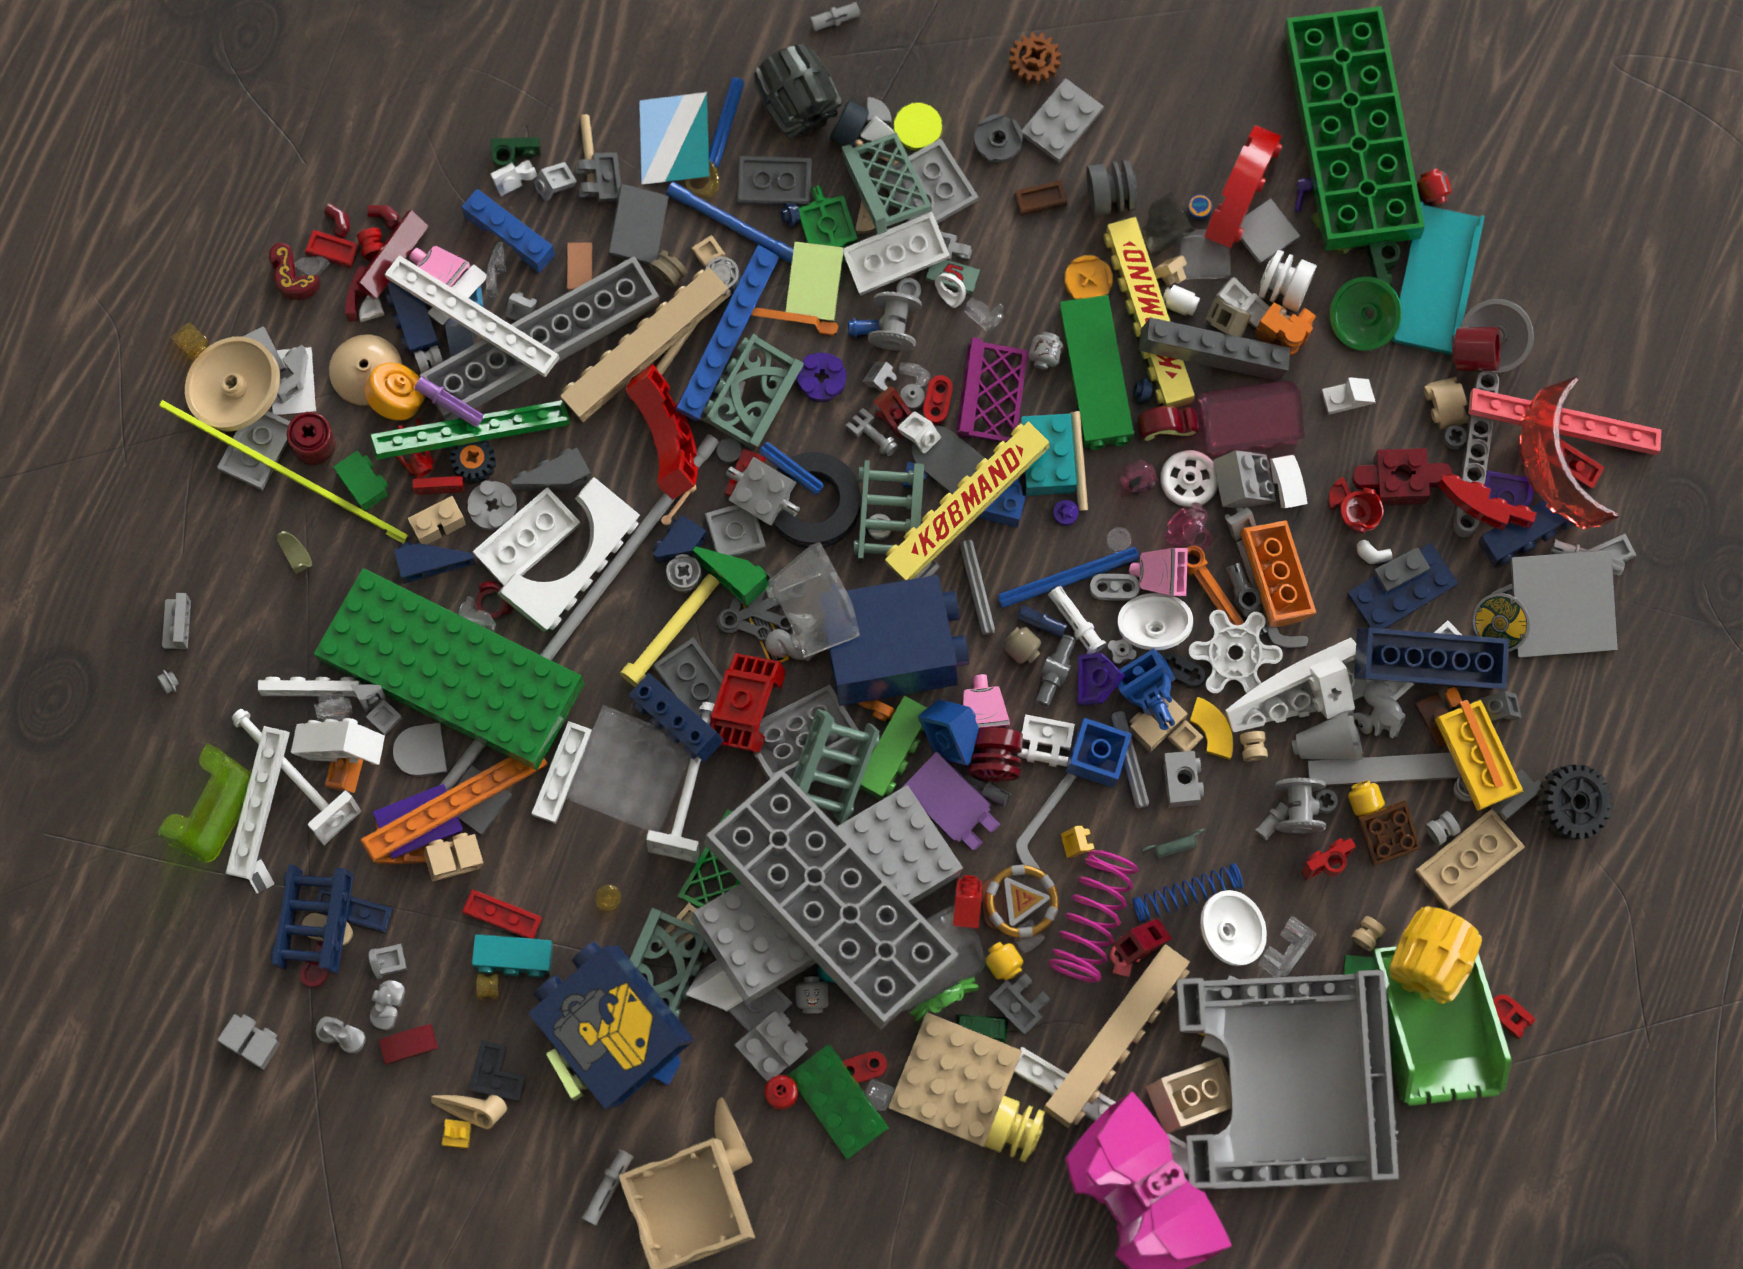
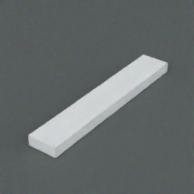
M266 726L263 727L226 874L252 880L290 732Z

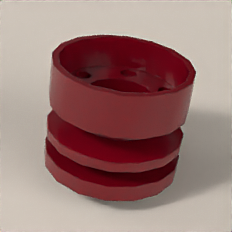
M979 728L973 750L979 754L972 755L970 762L972 765L968 768V775L992 782L1019 779L1021 770L1017 767L1021 766V759L1011 755L1022 752L1023 734L1007 728Z

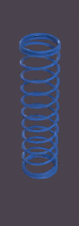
M1235 863L1230 864L1229 872L1225 867H1221L1220 876L1216 871L1212 870L1210 872V879L1206 874L1202 873L1201 883L1194 876L1191 879V885L1188 881L1183 880L1182 890L1176 883L1172 886V892L1168 887L1164 886L1163 896L1158 890H1154V901L1147 893L1144 894V903L1139 897H1133L1132 903L1140 923H1145V913L1148 920H1151L1146 895L1151 900L1160 918L1156 892L1160 896L1167 913L1170 914L1165 889L1171 895L1176 909L1179 911L1175 886L1179 889L1186 907H1189L1184 882L1188 885L1196 904H1198L1194 879L1199 884L1207 901L1203 875L1208 880L1214 895L1217 893L1213 882V872L1219 879L1223 891H1226L1222 869L1227 873L1235 891L1236 887L1238 889L1243 888V880Z

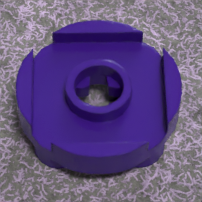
M815 353L804 358V365L797 376V383L807 398L815 402H828L844 390L846 371L839 358L828 353ZM820 372H824L826 376H829L828 379H824L823 383H819L818 378H815V375H818Z

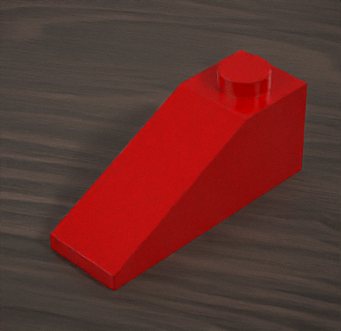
M1534 429L1523 450L1543 464L1591 489L1594 488L1605 468L1548 431Z

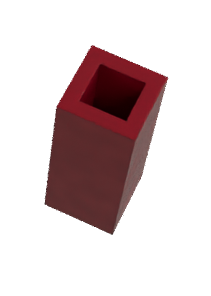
M1157 918L1131 929L1114 942L1113 945L1128 965L1155 953L1172 940V937Z

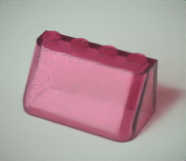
M1292 381L1263 383L1209 391L1197 395L1205 448L1212 455H1222L1226 453V450L1233 449L1247 451L1250 450V447L1259 445L1261 448L1273 447L1274 443L1280 442L1295 444L1300 439H1305L1301 391Z

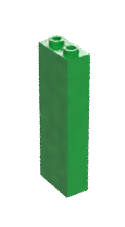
M1103 295L1060 302L1059 315L1077 412H1080L1083 447L1098 450L1109 444H1114L1115 446L1127 445L1129 441H1132L1134 432L1109 296Z

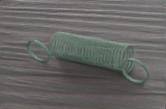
M1205 829L1196 830L1193 832V835L1171 841V843L1167 842L1156 847L1151 845V847L1148 846L1142 850L1146 851L1155 847V850L1157 848V851H1159L1160 858L1167 857L1168 855L1191 849V846L1192 848L1197 847V841L1196 845L1195 841H1193L1195 835L1204 832Z

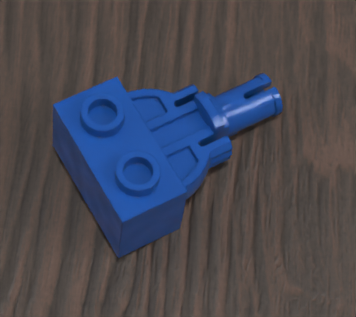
M1021 476L989 505L978 518L1018 528L1025 503V496H1022V487L1019 483Z
M1153 648L1120 669L1125 676L1117 686L1120 693L1133 706L1137 705L1143 708L1147 715H1151L1153 712L1160 729L1167 730L1169 727L1166 722L1171 727L1175 724L1168 710L1169 705L1165 701L1166 699L1169 703L1172 702L1170 696L1171 682L1175 680V677L1167 661Z

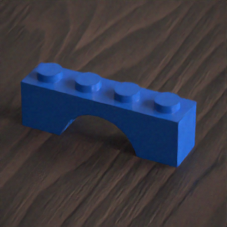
M476 189L463 204L462 210L466 219L482 231H489L503 240L523 262L539 274L555 256L553 245L480 190Z

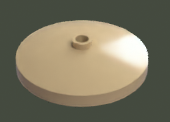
M229 337L213 343L200 353L187 374L185 398L190 411L198 420L218 431H235L250 426L270 409L277 396L280 386L278 363L273 354L263 344L251 338Z

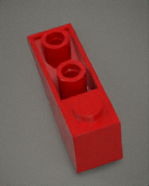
M964 875L963 878H957L953 926L979 927L983 880H978L976 876Z

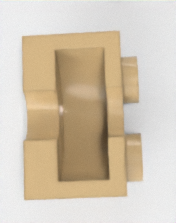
M1456 377L1428 383L1424 386V394L1427 401H1432L1434 408L1431 409L1432 420L1434 423H1438L1439 430L1454 425L1466 424L1469 420V416L1466 415L1464 408L1467 405L1465 393L1461 383H1456Z

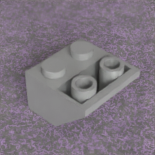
M1235 450L1213 460L1223 507L1245 508L1276 502L1275 488L1271 479L1267 455Z

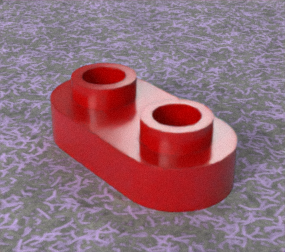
M943 375L935 376L930 380L924 403L923 416L931 421L933 425L943 423L949 411L953 384L948 377ZM943 387L945 391L938 393L936 388ZM938 410L940 414L933 416L931 411Z
M877 1051L868 1052L842 1061L847 1068L854 1069L855 1073L852 1076L858 1084L881 1077L887 1069L885 1056ZM871 1060H877L879 1066L871 1068L869 1063Z

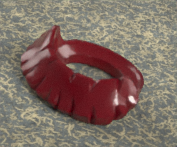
M488 580L486 583L483 582L479 585L480 591L477 594L475 603L478 612L482 616L494 619L503 614H510L514 610V607L504 599L501 602L500 609L495 613H487L482 608L484 596L494 592L499 593L503 588L502 584Z

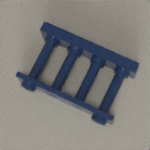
M288 864V870L283 879L285 888L275 946L271 950L272 964L286 970L288 960L318 962L319 968L338 974L354 874L345 868H335V874L332 877L302 875L303 870L295 865ZM300 885L329 887L332 889L331 898L328 902L298 900ZM296 910L327 912L326 925L324 927L294 925ZM292 935L323 937L322 950L320 952L290 950Z

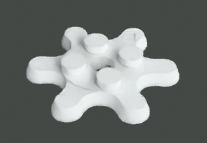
M1215 610L1209 616L1210 624L1214 629L1213 638L1208 642H1193L1189 647V654L1193 659L1207 660L1212 665V673L1206 681L1207 690L1211 693L1221 692L1225 684L1230 680H1238L1243 685L1244 691L1246 693L1250 692L1261 684L1257 676L1258 667L1264 663L1276 664L1280 662L1283 656L1282 650L1278 646L1264 645L1260 641L1259 632L1265 625V617L1260 612L1251 613L1242 625H1233L1224 611ZM1235 645L1239 646L1243 652L1242 657L1238 660L1231 659L1228 654L1229 648Z

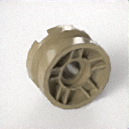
M662 250L658 255L659 258L653 260L649 266L660 280L668 286L675 288L679 283L678 280L687 275V269L675 256H668L670 253Z

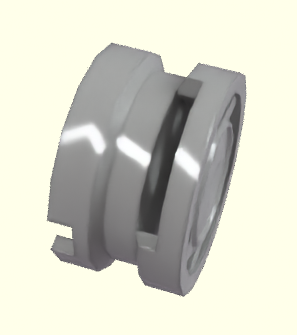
M717 257L711 260L705 270L710 267L729 288L730 293H732L739 283L737 264L727 257Z
M681 554L675 556L674 559L669 561L666 569L669 585L678 592L687 593L693 591L701 582L702 574L699 562L689 555Z

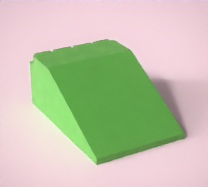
M1397 946L1374 949L1376 969L1384 970L1391 1067L1400 1099L1404 1100V1103L1407 1102L1408 1106L1426 1104V1097H1429L1430 1103L1451 1101V1094H1454L1455 1100L1477 1098L1476 1091H1479L1480 1097L1498 1096L1499 1090L1505 1091L1511 1057L1479 954L1468 978L1451 1003L1446 1001L1444 1004H1438L1432 998L1426 1001L1421 999L1416 992L1409 993L1401 987V983H1396L1390 977L1389 965Z

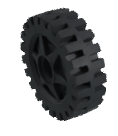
M1566 765L1552 770V773H1548L1545 776V781H1541L1539 786L1543 789L1537 791V796L1541 797V800L1536 801V806H1541L1542 810L1537 812L1539 817H1544L1541 822L1544 826H1549L1547 830L1550 833H1555V836L1567 840H1580L1593 837L1594 834L1601 832L1600 828H1604L1607 825L1605 820L1610 819L1611 813L1607 812V810L1613 807V803H1608V799L1612 798V793L1606 792L1610 788L1609 784L1603 783L1605 778L1602 775H1597V770L1590 769V766ZM1574 798L1576 800V806H1574L1573 804Z

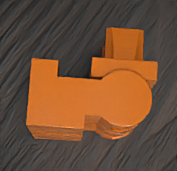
M1274 302L1260 320L1253 336L1265 343L1290 348V356L1294 355L1300 345L1303 347L1313 330L1312 322L1315 320L1316 315L1304 308L1298 316L1293 314L1288 320L1280 314L1282 307Z

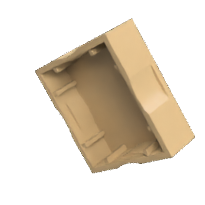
M713 1138L682 1150L669 1159L652 1162L619 1175L630 1210L639 1226L640 1240L650 1269H676L755 1238L722 1141Z

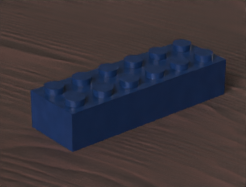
M1358 628L1354 679L1492 690L1506 689L1509 639L1380 628Z

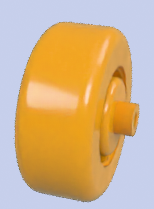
M388 362L376 366L364 386V395L371 408L381 416L391 420H406L413 417L425 399V395L414 390L420 377L413 370L399 363Z

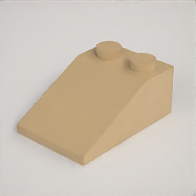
M1221 1057L1161 1078L1146 1086V1090L1166 1134L1231 1109L1230 1081Z

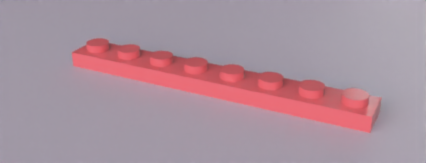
M1475 388L1470 392L1468 412L1470 415L1656 456L1660 452L1661 429Z

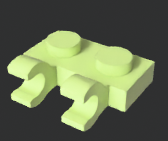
M556 1049L546 1053L570 1097L574 1101L582 1097L581 1090L586 1089L587 1086L577 1074L571 1075L568 1069L571 1066Z

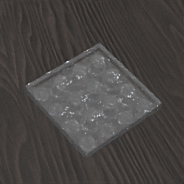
M603 705L566 799L645 830L660 832L691 757L683 751L686 746L681 742L676 745L666 736L668 733L666 729L662 728L659 730L649 722Z

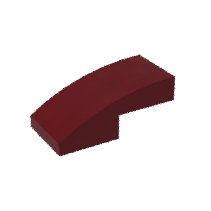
M365 266L358 268L348 289L345 305V315L348 321H358V298L367 297V294L356 284L366 270Z
M432 1024L406 1030L379 1040L386 1065L438 1049Z

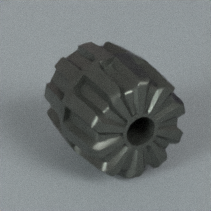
M803 44L779 50L764 60L754 72V84L766 111L779 130L788 138L809 135L814 128L826 126L827 120L836 117L839 113L837 108L841 107L842 103L833 80L816 53L809 46L805 47Z

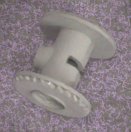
M899 292L876 294L873 302L885 309V314L879 320L881 330L868 334L869 342L876 347L887 350L907 351L915 348L916 340L904 333L907 313L919 311L922 307L921 301L912 295Z
M1290 778L1277 781L1275 789L1289 792V804L1292 807L1289 808V820L1277 823L1276 830L1290 834H1309L1324 831L1326 823L1313 820V815H1317L1319 812V801L1312 797V792L1323 790L1325 782L1314 778Z

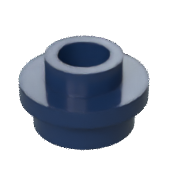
M785 203L780 211L781 219L788 227H793L796 223L800 222V212L796 204Z
M1141 378L1140 382L1135 383L1133 396H1136L1137 402L1149 401L1153 388L1152 382H1148L1146 378Z

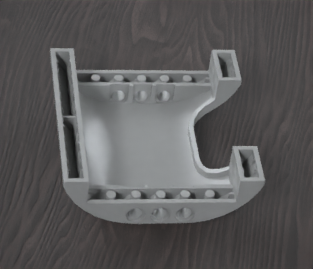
M1384 970L1358 971L1355 974L1212 981H1203V978L1177 979L1180 1032L1206 1034L1219 1040L1226 1049L1229 1065L1231 1118L1228 1126L1223 1132L1214 1136L1213 1134L1186 1136L1188 1176L1191 1185L1197 1189H1245L1348 1184L1399 1179Z

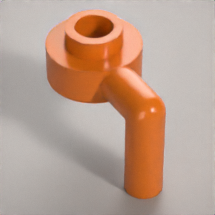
M877 700L858 703L860 706L873 711L872 716L883 722H886L887 719L891 720L896 711L891 706Z

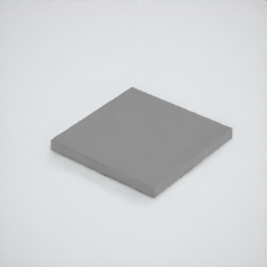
M1611 550L1510 557L1513 597L1517 598L1525 606L1530 617V632L1526 641L1516 649L1517 657L1618 650Z

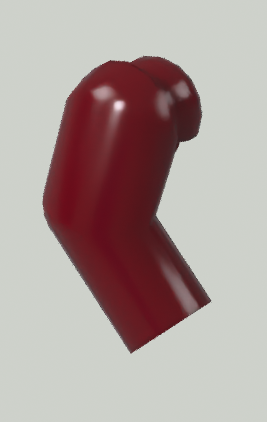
M330 203L325 208L324 214L335 220V235L345 237L351 228L349 216L346 212Z
M368 205V217H383L387 221L386 226L388 228H396L400 216L391 206Z

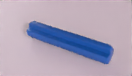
M766 442L761 447L760 454L811 493L817 495L822 490L823 483L769 442Z

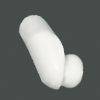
M1361 540L1357 543L1358 555L1368 564L1392 561L1391 549L1377 551L1367 540Z

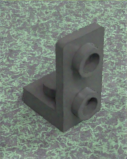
M1503 691L1469 702V704L1481 700L1491 722L1502 718L1512 721L1522 718L1515 693Z

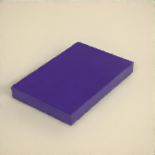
M441 784L373 811L379 829L447 792L445 785ZM458 816L390 853L391 859L425 847L432 841L445 839L462 832L463 828Z

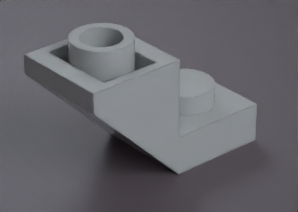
M303 345L290 349L282 359L286 368L292 374V376H287L280 380L277 396L283 403L304 388L308 354Z

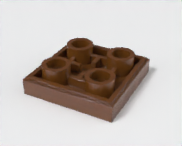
M1405 800L1358 817L1369 856L1374 866L1421 849L1410 810Z

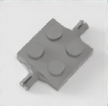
M753 457L743 473L732 466L728 468L734 474L727 471L726 476L737 481L736 488L729 501L767 524L772 525L777 515L783 510L794 517L798 513L792 509L800 511V507L789 502L790 493L797 482L757 458Z

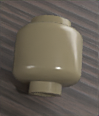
M1017 627L1004 640L1006 643L1004 646L1005 652L1018 664H1023L1025 661L1032 663L1040 654L1037 649L1040 647L1041 641L1027 627L1021 629Z

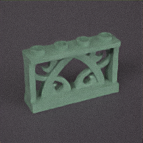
M752 334L748 339L744 337L737 348L740 353L737 359L732 358L726 368V371L729 373L725 380L720 379L716 385L714 392L717 394L713 401L709 400L703 410L705 416L702 420L741 442L752 451L761 443L804 365L803 362L793 359L758 338L755 334ZM752 350L762 351L765 356V366L760 367L761 360L758 356H756V362H750L748 358L749 353ZM771 357L786 365L787 369L770 367ZM743 363L744 367L747 370H744L737 374L738 370L740 369ZM762 376L761 388L765 396L770 399L769 402L757 401L750 403L744 408L740 397L739 383L752 377ZM767 376H771L769 382L774 381L776 383L774 389L767 387ZM728 388L730 392V398L724 397ZM723 404L727 405L728 412L724 414L730 415L736 412V418L731 421H723L718 415L719 407ZM756 407L760 410V416L755 417L753 412L748 415L747 412ZM741 421L751 433L750 436L734 428L733 425Z
M652 908L630 960L641 974L648 976L649 984L661 999L669 1000L670 1010L679 1019L682 1011L678 1009L682 999L687 1000L688 995L686 993L690 988L688 984L692 975L697 976L702 965L699 962L702 952L707 953L709 947L694 925ZM662 920L680 927V929L671 937L659 926V923ZM685 933L692 934L696 939L695 947L690 951L686 950L685 944L689 942L688 940L680 942L677 946L675 941L680 935ZM654 942L659 943V948L663 942L666 944L659 952L651 950V945ZM670 950L676 964L677 975L662 984L653 986V975L650 969L643 964L644 958H660ZM683 958H691L687 969ZM680 985L674 997L670 990Z

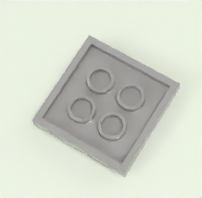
M941 138L908 157L932 206V210L906 219L907 222L933 212L938 224L978 201V195ZM898 162L891 168L902 172L905 164ZM880 172L878 174L879 179L881 178L883 172ZM888 174L884 182L895 185L899 177ZM903 179L900 187L911 190L914 183ZM897 192L893 200L904 203L907 195ZM912 197L909 205L918 207L923 205V201Z

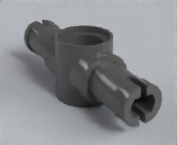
M1239 562L1225 568L1234 586L1232 591L1235 595V607L1246 618L1253 612H1260L1262 610L1260 594L1252 587L1251 582H1247L1241 563ZM1244 593L1251 596V606H1246L1242 602ZM1266 625L1260 630L1259 635L1269 632Z
M1062 635L1056 652L1051 657H1047L1040 674L1042 686L1035 701L1037 705L1043 708H1049L1056 689L1065 684L1071 668L1069 657L1076 642L1073 637Z

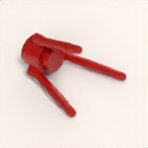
M416 419L417 426L422 425L420 419ZM398 426V429H404L403 426ZM424 451L425 455L422 452L412 453V457L409 458L410 464L402 455L396 456L407 469L410 476L415 475L416 478H421L433 471L432 465L434 461L429 451Z

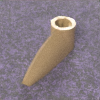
M435 1095L431 1097V1102L434 1105L485 1129H490L507 1111L505 1102L496 1095H491L486 1100L457 1095Z
M721 1097L717 1101L715 1111L716 1139L722 1141L731 1170L734 1172L752 1163V1158L725 1100Z

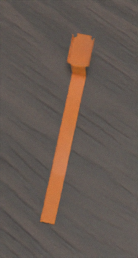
M755 307L751 313L752 316L814 324L819 330V334L835 336L834 333H837L839 326L837 323L820 322L817 316Z
M1455 687L1447 689L1444 695L1450 708L1462 706L1495 787L1504 786L1468 700L1462 701Z

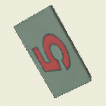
M944 260L930 266L926 281L935 283L936 277L940 274L949 273L963 282L966 293L973 295L980 270ZM948 279L942 280L944 286L958 290L957 285L953 281Z

